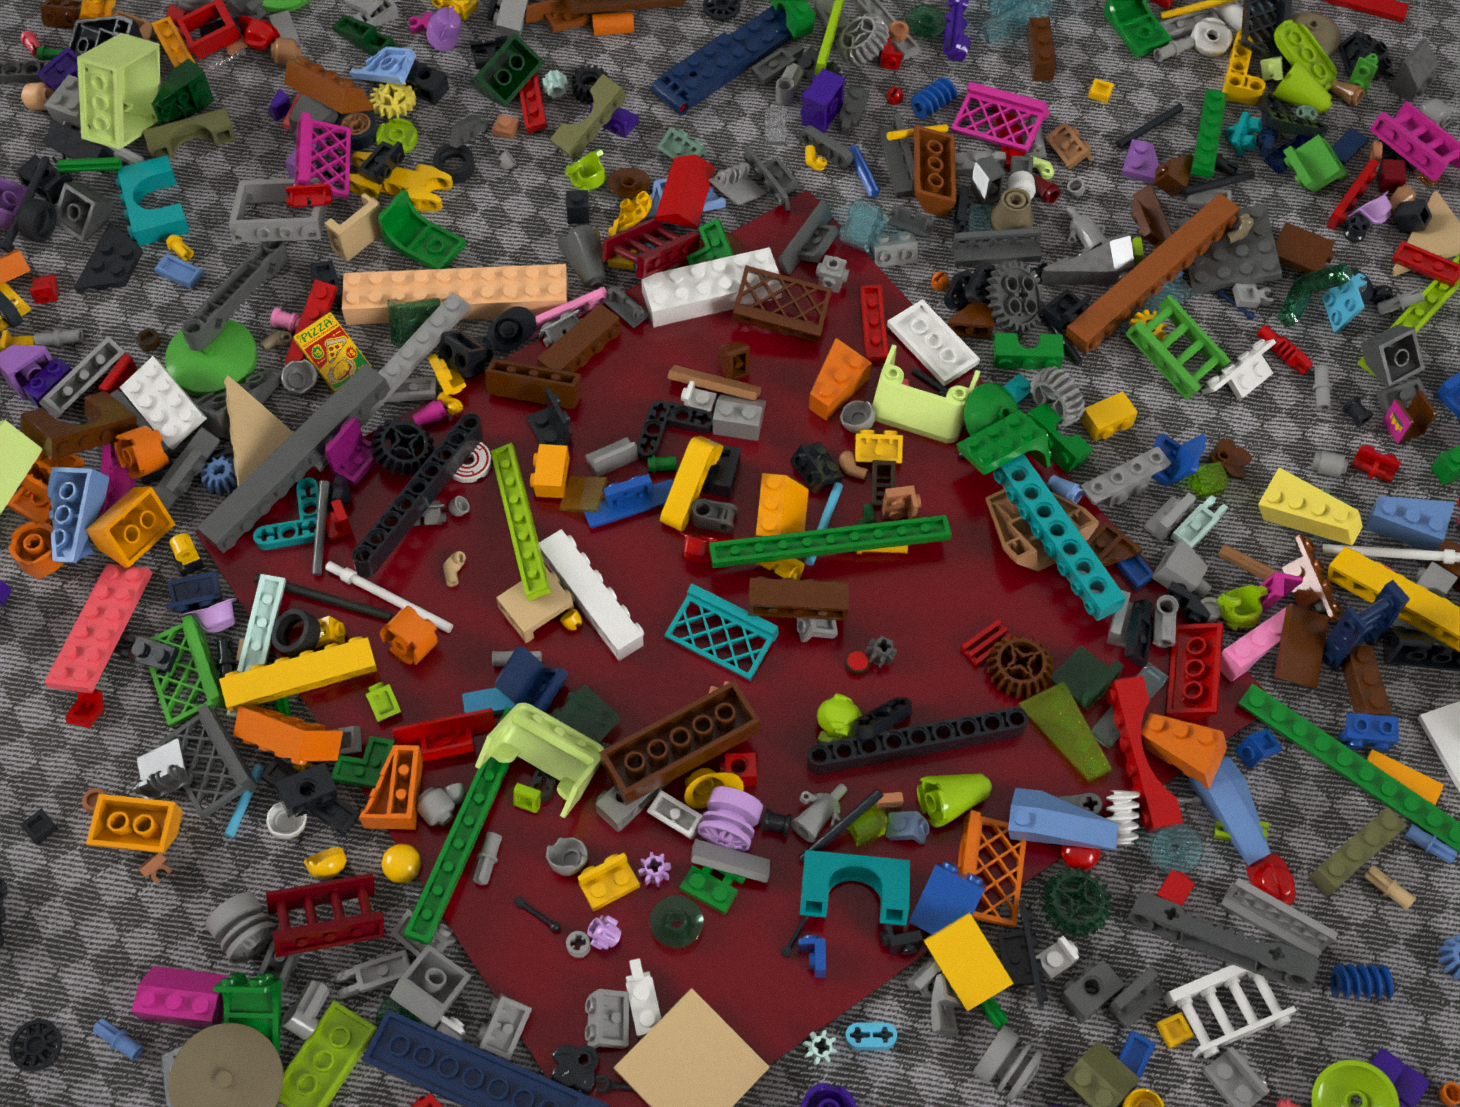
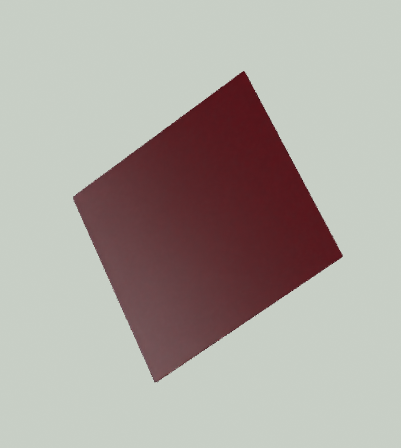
M804 191L790 199L791 209L789 211H786L782 205L777 206L731 233L740 240L742 253L770 247L779 274L817 285L819 276H816V269L818 263H823L825 255L847 260L846 269L849 270L847 282H843L839 293L831 291L818 343L731 320L734 309L658 327H653L649 316L635 328H632L609 306L603 303L602 305L620 318L621 331L615 339H611L604 346L601 352L594 354L585 366L580 367L574 372L581 374V398L576 408L565 409L560 407L562 411L566 410L571 421L568 425L572 431V436H570L571 446L568 447L570 460L564 498L536 497L534 487H530L531 473H535L536 468L533 466L534 453H538L539 443L527 422L526 416L547 408V405L486 394L487 368L484 370V374L474 375L465 380L466 387L461 392L454 395L449 394V396L462 402L463 410L460 413L451 415L447 411L448 416L443 418V421L423 425V431L429 430V437L433 438L435 449L460 418L469 413L480 417L483 431L481 442L489 451L512 442L516 450L538 541H543L561 529L566 536L571 535L576 542V549L579 553H585L590 561L589 566L593 571H599L603 578L602 583L606 588H612L619 605H624L631 615L630 619L634 624L637 622L643 629L644 646L619 661L575 602H573L574 609L578 611L582 618L581 626L575 625L576 630H568L560 621L561 617L568 612L566 609L533 631L534 639L527 643L522 639L500 611L496 597L522 580L493 460L488 474L483 478L477 479L476 482L461 483L451 478L434 499V501H440V504H444L447 509H442V513H446L447 522H442V525H425L424 517H420V526H413L373 576L364 578L453 624V629L450 633L436 627L437 629L434 632L438 642L417 665L414 662L409 665L398 659L389 650L392 646L388 640L385 643L382 641L380 630L389 621L283 592L278 617L289 609L299 608L315 616L317 620L331 616L342 622L346 630L345 643H348L349 639L358 636L368 637L377 667L376 672L299 693L318 724L325 726V730L350 726L360 727L362 752L346 754L344 756L363 759L370 736L394 740L393 728L464 714L462 694L496 688L495 680L504 666L493 667L492 652L514 651L518 646H524L528 651H540L542 653V663L547 668H563L568 673L564 680V686L557 692L552 700L550 709L545 713L599 743L604 749L707 695L711 686L722 687L725 681L731 682L735 680L761 721L760 733L672 780L662 790L688 806L684 799V793L687 788L685 778L701 768H709L716 773H720V763H725V754L756 753L757 786H744L743 791L758 799L763 805V811L758 824L752 827L754 829V836L751 838L750 848L741 852L770 859V876L767 883L746 878L743 884L733 881L731 887L737 889L738 894L726 915L719 913L679 890L692 865L700 870L704 867L703 865L691 862L695 839L708 841L702 838L699 833L691 840L647 813L654 799L618 833L596 811L595 804L597 803L596 799L603 791H609L614 786L601 763L579 801L567 816L563 818L560 814L567 800L563 799L557 792L560 781L518 756L511 762L443 918L494 997L498 999L502 993L511 999L532 1007L520 1037L546 1078L550 1080L554 1069L558 1065L551 1054L558 1047L567 1044L576 1048L588 1045V1041L585 1039V1029L588 1025V1013H586L585 1004L589 995L598 989L627 992L626 977L632 975L629 961L639 958L643 973L650 972V976L653 979L661 1019L692 988L770 1066L808 1039L811 1032H818L930 952L924 939L932 934L909 923V920L935 865L938 862L943 864L944 861H948L957 866L963 819L971 810L981 812L983 817L1009 823L1015 788L1040 790L1055 797L1094 793L1102 801L1099 816L1104 818L1113 816L1112 812L1106 810V807L1114 805L1113 802L1106 800L1107 796L1114 795V792L1110 790L1132 791L1134 787L1132 778L1128 776L1126 771L1127 759L1125 752L1123 753L1120 749L1119 739L1121 737L1119 729L1113 723L1112 704L1108 703L1106 695L1108 687L1114 680L1138 676L1144 677L1150 700L1144 711L1141 731L1149 713L1223 731L1225 741L1256 720L1251 714L1237 706L1252 683L1266 692L1248 671L1232 682L1220 671L1218 714L1198 720L1167 715L1172 646L1163 648L1152 644V631L1148 663L1144 667L1136 666L1124 656V647L1106 643L1113 614L1096 621L1094 616L1086 611L1080 596L1074 594L1066 576L1060 574L1057 563L1036 571L1018 565L1002 548L986 503V497L1003 490L1004 487L996 482L993 476L994 470L983 475L966 458L960 459L958 457L957 444L970 437L965 423L959 439L954 443L940 442L877 421L869 429L874 430V434H884V431H898L897 435H903L902 464H896V487L914 485L915 493L920 494L921 508H918L919 518L946 515L951 531V539L908 545L907 554L862 552V554H856V552L820 555L816 557L812 566L805 563L806 557L796 558L805 563L800 578L802 581L807 579L822 582L838 580L842 583H849L846 621L836 620L838 635L834 639L811 637L807 642H801L797 631V618L758 616L777 625L779 635L775 642H772L752 680L749 681L664 637L687 597V591L691 584L748 611L750 578L761 576L768 579L783 578L776 574L775 570H769L756 563L712 568L711 561L698 563L686 560L684 558L685 536L681 535L680 532L695 536L725 537L733 540L756 537L762 473L786 475L809 489L790 462V459L800 445L821 442L845 476L841 481L843 488L827 529L853 526L854 523L859 522L864 517L862 506L871 503L872 463L855 462L857 466L868 469L865 480L846 475L843 472L839 463V456L844 451H850L853 453L855 460L856 433L845 429L840 415L843 407L851 401H868L871 405L873 404L881 371L885 363H871L870 378L827 421L809 409L811 390L836 338L865 358L859 295L860 285H882L888 354L892 345L897 346L894 365L902 369L904 379L909 380L910 387L933 394L938 393L911 374L916 367L937 380L887 327L888 320L908 309L913 304L833 217L827 225L837 226L839 234L819 262L800 261L790 275L785 274L779 262V257L819 204V201L809 191ZM685 259L661 272L689 266V262ZM641 283L625 291L631 299L649 314L642 294ZM795 285L789 288L795 299L805 294L800 286ZM785 291L782 292V298L777 299L781 306L791 301ZM816 291L811 294V297L817 305L824 301L826 294ZM807 297L797 302L803 312L813 307ZM773 300L762 303L766 311L772 312L777 309ZM793 304L783 309L788 317L794 318L799 315ZM815 310L805 315L810 323L818 325L820 318ZM589 312L578 317V319H583ZM542 337L503 360L538 366L537 358L551 346L546 347L543 342L545 337ZM736 341L745 343L750 347V374L738 378L736 381L762 387L757 399L766 400L758 441L713 434V430L710 433L701 434L667 426L657 457L676 456V471H656L653 474V471L648 472V463L638 458V460L602 476L595 477L586 461L585 455L628 437L631 443L635 442L637 445L649 407L654 401L663 400L684 405V401H681V394L683 388H687L688 384L668 378L669 370L674 365L726 378L718 363V348ZM970 369L945 386L949 389L953 386L969 388L975 372ZM980 378L978 381V386L984 384V382ZM695 386L696 389L717 393V399L719 398L720 394H725ZM432 400L423 403L397 419L400 422L406 417L407 422L411 423L414 420L412 414L418 412ZM715 402V405H714V408H713V411H712V414H713V415H714V411H715V407H716V402ZM662 409L656 412L657 420H659L660 414L663 412ZM680 413L676 416V419L679 421H684L688 418V415L685 413ZM692 416V423H694L695 416ZM704 419L701 424L705 425L708 420ZM650 427L647 430L651 435H655L660 431L657 427ZM377 430L371 432L363 438L367 439L370 442L373 441V433H375ZM702 436L721 445L741 447V461L731 498L703 493V486L698 499L731 503L738 508V513L734 516V531L732 533L724 534L718 531L697 528L693 525L691 517L686 528L683 531H679L660 522L664 505L592 529L589 527L583 507L604 501L603 488L613 483H622L635 476L647 474L650 476L652 485L670 479L674 482L687 446L693 437ZM390 439L385 441L387 449L391 447ZM649 441L646 450H643L645 453L651 450V442ZM416 446L414 454L419 456L421 454L420 449ZM1028 452L1024 453L1046 486L1048 480L1053 475L1074 482L1051 458V466L1045 468ZM467 458L463 464L470 465L474 462V459ZM375 463L355 487L349 484L351 501L345 504L344 510L352 533L330 540L325 529L322 575L320 576L312 575L314 542L261 550L256 546L253 539V533L261 526L300 520L297 497L298 482L288 490L283 498H280L271 506L270 511L262 515L254 523L252 529L245 532L237 540L236 544L224 554L204 538L199 530L196 531V534L249 617L251 616L258 584L253 581L255 574L282 577L286 579V582L393 612L394 617L401 608L353 583L348 584L340 580L339 576L325 568L327 563L331 561L343 568L348 567L356 571L352 560L353 550L412 477L409 478L407 474H404L400 479L399 473H394L391 476L389 469L382 472L383 464L376 465ZM328 464L321 473L311 467L303 478H313L319 486L320 481L332 483L335 475L332 474ZM877 471V474L890 475V471ZM877 479V483H890V480ZM834 484L824 485L818 494H813L809 489L805 531L817 530ZM311 486L307 487V490H306L307 497H311V495H310V488H311ZM877 488V491H885L888 488ZM1083 492L1077 504L1086 508L1099 521V526L1093 534L1106 521L1115 527L1104 513L1090 502ZM457 496L464 497L469 503V511L462 516H454L448 509L450 501ZM877 496L876 500H884V496ZM314 505L307 506L304 512L307 514L314 513L317 507ZM874 507L876 523L907 519L906 516L897 520L883 519L882 507ZM327 509L326 517L331 516L330 513L334 510ZM704 512L698 513L700 515H706V513ZM311 527L310 533H314L316 527ZM300 528V534L303 535L302 528ZM292 529L286 530L283 533V537L291 538L294 536L295 531ZM275 533V535H276L275 538H276V540H277V539H279V537H278V534ZM264 535L262 541H267L268 535ZM462 551L466 556V560L457 572L459 583L453 587L447 586L443 564L453 553ZM1140 554L1141 558L1145 561V563L1150 567V569L1153 572H1155V569ZM544 562L545 567H546V568L548 569V571L551 573L552 571L549 569V567H548V566L546 565V563ZM1114 564L1105 567L1120 590L1131 593L1129 602L1134 603V601L1148 599L1152 603L1151 612L1157 600L1166 594L1167 588L1155 580L1135 591ZM690 603L686 610L687 618L701 615L700 608ZM1160 607L1162 611L1170 613L1167 608ZM1178 608L1176 612V625L1189 624L1181 618L1185 611L1181 608ZM716 615L706 618L709 629L723 625L721 618ZM703 619L689 623L692 634L706 630ZM999 619L1002 622L1001 625L1008 629L1009 634L1014 633L1017 638H1020V635L1024 633L1025 639L1028 640L1034 636L1035 643L1042 641V649L1049 648L1048 656L1053 657L1051 665L1054 666L1052 679L1047 683L1046 689H1040L1039 694L1036 696L1031 693L1030 697L1026 699L1022 693L1016 699L1013 692L1006 696V689L1003 688L998 691L997 686L999 683L991 684L992 676L987 674L989 667L986 665V661L976 667L960 650L961 646ZM303 620L292 628L288 639L289 646L295 644L300 639L304 630ZM687 624L676 627L672 635L678 638L689 636ZM738 626L727 629L730 640L744 636L742 628ZM725 630L710 634L713 645L728 641ZM998 630L994 631V632L991 633L989 636H987L986 638H984L982 641H980L979 643H977L975 646H973L972 648H970L969 651H971L972 649H974L975 647H977L979 644H981L982 642H984L986 639H988L989 637H991L993 634H995L996 632H998ZM708 635L694 639L696 647L700 649L711 646ZM883 635L885 638L893 640V648L898 651L893 657L894 660L891 665L885 662L879 668L878 665L870 663L868 671L858 676L847 671L845 660L850 651L857 649L865 651L872 637L877 640ZM1001 636L996 641L987 646L985 649L977 653L975 657L978 658L980 655H982L987 650L992 648L996 642L1001 641L1003 636ZM760 637L749 639L752 651L762 648L766 640ZM746 641L732 645L735 656L749 652ZM271 643L270 649L276 659L283 657L293 658L277 650L273 643ZM1222 644V652H1223V650H1224L1226 647ZM327 645L313 649V651L317 652L320 650H324V647ZM729 646L715 650L717 657L722 660L732 657ZM1007 655L1001 659L1003 668L1007 667L1008 664ZM751 656L737 660L738 667L748 673L753 665ZM1036 663L1031 668L1034 677L1039 674V667ZM383 682L384 686L390 684L401 712L377 722L365 694L370 693L369 687ZM835 693L851 698L853 704L860 709L862 715L893 698H909L912 702V715L885 731L1012 707L1024 709L1029 718L1024 733L1017 738L821 775L812 773L807 767L808 751L813 745L820 743L817 741L819 734L825 731L818 723L817 711L822 702L833 698ZM503 713L494 715L496 726L499 724ZM1010 720L1014 725H1021L1017 720ZM992 724L986 725V727L990 730L997 729ZM969 729L961 730L964 734H972ZM490 732L472 735L474 751L443 757L437 760H423L419 796L431 787L434 789H444L448 785L461 783L464 786L466 797L478 771V768L475 767ZM943 733L936 734L940 739L948 738ZM920 738L912 739L914 743H923V740ZM1142 740L1147 762L1163 786L1183 772L1173 764L1169 765L1146 750ZM890 742L887 744L890 748L899 747L894 742ZM870 747L863 748V751L866 753L874 752ZM847 752L838 753L842 758L850 756ZM816 756L813 758L815 762L825 761V759L820 756ZM734 767L732 771L741 773L744 769L742 767ZM981 773L990 780L992 790L987 799L944 826L934 827L928 822L929 833L926 836L925 844H919L914 839L891 841L886 837L889 812L918 811L927 820L931 819L927 812H922L918 801L917 786L922 784V781H919L921 778L936 775ZM517 783L541 791V804L537 813L513 805L514 788ZM839 784H843L846 786L847 792L838 800L841 809L839 818L842 819L877 788L882 793L902 792V810L876 812L874 804L821 851L910 860L907 925L891 924L894 935L920 930L923 938L921 948L910 955H903L902 952L890 955L888 947H883L880 937V931H883L884 923H880V898L878 893L865 883L845 881L835 885L830 890L826 918L815 916L808 918L791 948V956L788 958L783 957L781 954L782 948L788 945L804 916L800 915L804 862L800 859L799 855L813 843L807 842L793 830L791 824L787 837H784L782 833L771 830L762 831L766 809H771V812L785 816L792 814L793 820L814 803L811 801L808 804L802 803L800 801L802 792L808 791L815 795L820 792L831 794ZM359 787L369 801L372 789ZM621 797L617 799V801L624 803ZM463 801L455 804V809L452 813L454 817L444 826L440 824L430 826L417 813L416 830L387 829L396 844L411 845L419 853L422 865L417 877L423 887H425ZM690 807L701 815L709 811L707 807L698 809ZM832 818L825 824L816 840L831 828ZM982 824L981 832L987 840L997 835L991 826ZM487 832L497 833L503 837L496 856L498 861L493 865L488 884L479 885L473 882L474 873L479 861L477 855L482 851ZM1009 832L1004 834L1012 846L1019 843V840L1010 839ZM560 837H574L582 841L588 851L586 865L579 872L571 876H562L555 872L546 858L548 845L553 846ZM1000 838L990 843L999 856L1008 850ZM1026 841L1021 886L1062 858L1061 845ZM986 847L979 850L978 856L984 865L994 860ZM650 852L654 856L664 854V863L668 862L671 864V869L665 871L669 874V880L663 879L660 881L659 887H657L656 883L652 882L646 885V875L639 876L638 870L645 868L641 865L640 860L641 858L646 860L650 857ZM625 853L627 861L640 883V888L593 912L579 886L578 876L581 875L584 869L590 866L597 867L603 864L604 860L613 854L620 855ZM1011 853L1001 858L1009 871L1016 868L1017 862ZM996 862L987 868L995 880L1005 875ZM656 866L651 867L653 873L658 872ZM714 869L710 874L720 881H723L725 875ZM983 872L976 875L983 879L982 884L986 886L991 884ZM1008 878L998 883L1006 896L1013 892L1014 886ZM994 887L984 892L992 905L1002 900ZM523 897L526 904L552 922H558L561 926L560 930L553 932L549 925L524 908H517L515 899ZM980 899L975 911L983 913L988 908ZM610 916L618 920L616 927L620 928L621 936L614 947H608L607 950L602 948L600 950L591 945L589 953L582 958H575L567 951V937L574 931H582L588 935L589 925L595 918ZM806 935H818L820 938H825V978H815V969H809V953H814V951H798V939L804 938ZM577 939L576 943L571 944V947L574 945L575 950H580V947L585 945L586 942L582 943L581 939ZM630 1002L629 1046L625 1049L597 1047L599 1064L594 1070L595 1077L605 1075L611 1082L627 1083L614 1070V1067L643 1038H637ZM583 1054L581 1056V1063L586 1065L589 1057ZM596 1080L593 1089L588 1094V1096L606 1103L609 1107H650L633 1090H611L609 1094L601 1095L595 1088H605L606 1081L600 1082Z

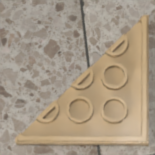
M1434 191L1427 203L1432 214L1430 222L1424 231L1412 232L1407 243L1447 259L1460 254V221L1438 191ZM1395 264L1393 268V276H1397L1411 270L1401 265Z
M228 375L224 380V385H226V403L231 426V445L234 451V470L239 487L294 432Z

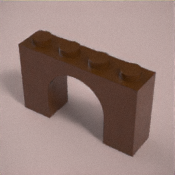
M103 391L85 396V417L92 423L82 425L63 423L55 419L43 408L21 413V432L40 446L45 455L54 460L118 441L115 438L117 435L137 427V416L109 393Z

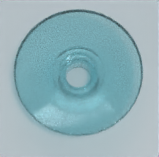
M1184 824L1163 827L1156 833L1151 843V857L1155 865L1167 874L1172 869L1185 874L1191 872L1198 866L1203 855L1201 838L1196 831ZM1177 843L1179 846L1178 850L1172 852L1170 850L1171 845Z

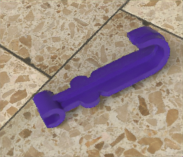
M948 0L947 5L951 7V11L945 15L948 23L945 26L943 53L947 55L948 60L951 62L956 60L962 62L969 50L971 38L964 35L965 31L963 30L967 26V21L963 18V12L966 10L969 0Z

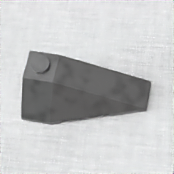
M1129 232L1106 238L1101 241L1102 245L1092 250L1087 247L1077 257H1065L1044 267L1040 279L1041 284H1116L1135 268Z
M271 367L247 377L246 383L239 385L258 402L263 404L282 382V370ZM224 391L215 395L214 392H211L194 401L207 418L202 424L213 435L222 438L231 437L230 418L226 403L227 393Z

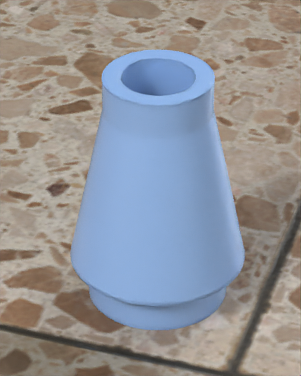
M1056 475L1051 476L1047 482V487L1055 494L1076 504L1083 495V489L1080 488L1079 484L1062 479Z

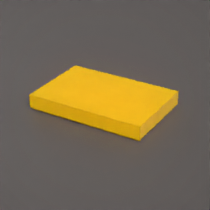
M970 912L924 939L926 946L967 1011L1014 984Z

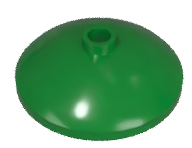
M984 383L975 387L969 393L964 406V420L970 436L1018 411L1019 407L1010 392L998 384Z

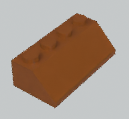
M297 56L296 59H287L284 84L341 114L373 110V105L362 88L353 84L352 80L341 78L338 76V73L324 69L323 65L312 63L309 61V58L304 56Z
M915 125V196L925 213L944 218L956 203L955 137L951 134Z

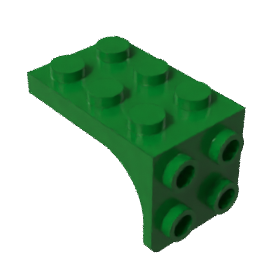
M1106 0L1103 15L1136 58L1164 47L1173 40L1151 12L1146 0Z
M405 190L396 195L388 207L379 214L378 221L385 246L429 269H446L466 246L464 238L424 218L413 207L409 194Z
M1020 410L957 444L958 451L983 475L1026 452L1045 468L1051 466V452L1048 447L1049 436L1044 428H1040L1030 416H1026Z
M231 973L228 978H222L221 982L213 986V992H222L224 1023L243 1024L258 1030L273 1043L280 1055L282 978H274V974L270 973L257 974V978H246V973Z

